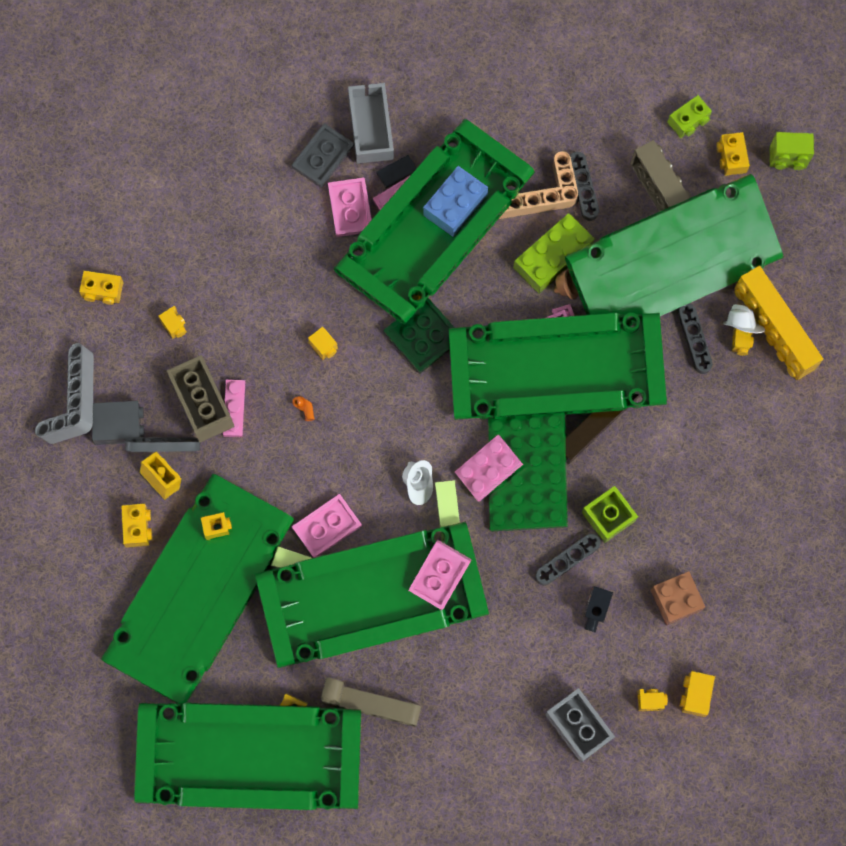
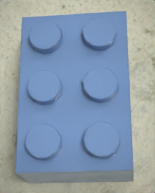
M457 166L423 207L424 217L454 237L488 196V187Z

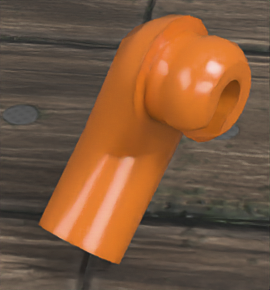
M295 397L292 403L296 408L304 412L305 421L315 420L312 403L304 397Z

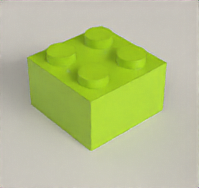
M776 132L769 146L770 167H775L776 169L793 168L794 170L807 168L814 155V133Z
M616 486L589 503L581 512L604 543L633 524L638 518V515Z

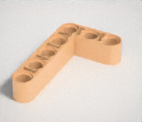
M561 151L554 157L553 171L557 185L556 188L519 193L511 202V204L516 203L519 207L513 208L509 206L499 219L573 207L578 197V190L570 155ZM561 160L564 161L566 164L560 165L557 161ZM566 177L569 179V181L564 182L561 180V178ZM569 194V195H571L573 198H572V199H567V198L565 197V195ZM551 197L555 201L549 202L546 198ZM534 200L537 204L531 205L528 201Z

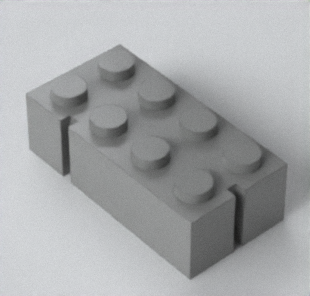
M385 83L369 84L368 96H365V85L348 87L357 164L393 160L394 149Z

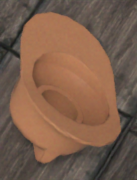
M567 268V270L557 275L554 292L562 296H568L570 299H576L578 292Z

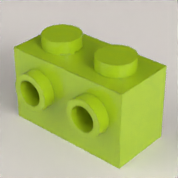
M697 95L670 114L667 123L680 138L685 135L688 137L695 132L696 127L699 125L704 126L709 122L712 110Z

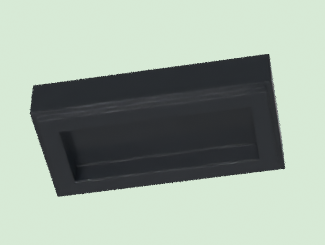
M407 155L380 169L376 174L385 189L409 177L417 167L410 156Z

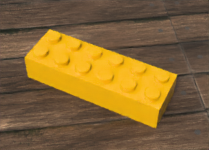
M761 266L741 276L734 288L735 295L744 302L746 307L754 312L756 323L765 328L764 333L768 344L774 346L777 351V357L781 362L784 361L788 367L789 375L799 380L816 370L823 361V357Z

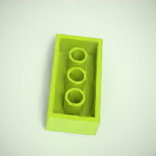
M568 213L514 261L513 268L540 294L556 279L560 272L567 270L565 256L584 248L588 244H593L595 239Z

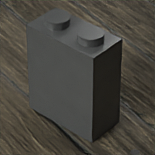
M138 401L93 403V443L95 445L125 444V439L144 437V425H141V418H144V408L140 407Z

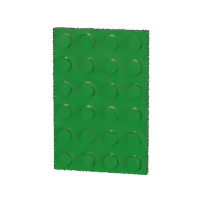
M564 412L534 414L530 416L518 415L516 417L511 416V418L502 417V419L488 418L489 442L497 435H500L523 463L521 467L489 493L490 531L568 527Z

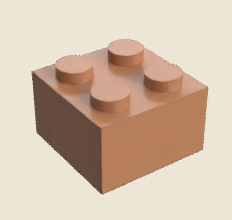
M689 571L657 584L651 589V593L666 626L696 614L705 608Z

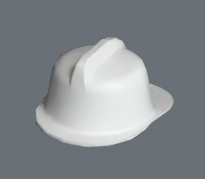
M734 304L729 312L727 321L723 322L724 325L732 326L744 332L762 333L765 331L763 326L755 322L754 312L744 305Z
M425 460L416 463L408 462L407 467L403 471V482L407 485L408 496L411 502L416 505H423L430 499L433 492L432 467Z

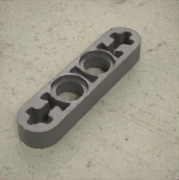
M574 152L570 155L578 190L577 198L581 214L585 220L593 221L598 216L599 207L588 164L583 153ZM575 158H578V160H581V161H580V165H579V166H580V169H578V170H577V168H578L577 163H576V162H573ZM578 174H584L587 180L584 182H580L577 180L576 176ZM589 191L591 197L584 199L581 196V192ZM588 203H590L591 211H594L593 215H590V213L587 212Z
M689 303L680 307L678 316L694 368L698 373L706 374L712 368V359L696 308ZM685 309H687L688 311H691V313H690V315H689V318H690V321H689V322H687V321H688V316H687V314H683V312H684ZM688 326H695L698 332L690 334L687 330ZM700 343L703 346V350L701 352L695 351L693 344ZM703 354H705L702 357L703 362L708 364L706 366V369H704L703 366H699L701 363V358L698 356H702Z
M136 437L125 439V450L130 452L199 451L200 443L198 438Z
M588 534L542 566L536 573V581L543 586L552 583L597 551L600 546L599 537L595 534ZM587 539H590L591 541L595 540V547L593 548V546H589L588 548H586V551L588 553L585 554V551L580 546V544H582V546L584 547L588 543ZM573 549L581 552L579 559L571 557L570 552ZM558 560L565 562V569L557 570L555 562ZM548 566H551L553 572L548 576V581L545 579L541 580V572L544 574L549 572L550 568Z

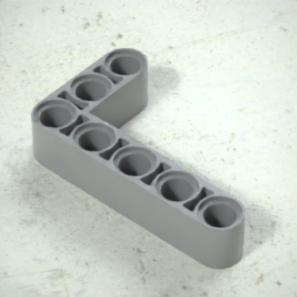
M80 343L73 344L68 351L67 413L43 420L35 428V434L50 444L86 434L93 425L94 355Z

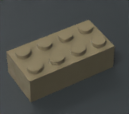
M653 140L634 150L630 165L659 211L691 198L690 193L683 188L681 178L675 175L671 162L665 159L659 144L657 145Z
M202 355L167 370L199 443L235 427Z

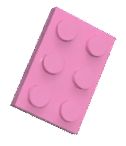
M365 177L328 183L336 237L360 234L372 220Z
M497 435L459 467L455 473L476 500L480 502L521 467L523 463L501 436Z
M338 494L293 525L292 529L311 556L316 558L362 527V524L342 496Z
M437 540L408 591L443 610L472 559Z

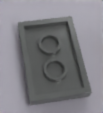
M323 124L291 166L301 175L322 188L352 150L354 143L326 124Z

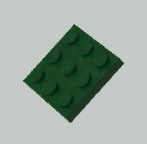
M427 298L424 306L419 308L406 324L395 320L383 330V333L415 370L421 374L450 350L449 328L455 327L434 303Z

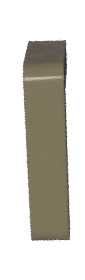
M326 678L321 696L322 703L342 709H361L362 714L417 727L421 706L344 687V682L332 678Z

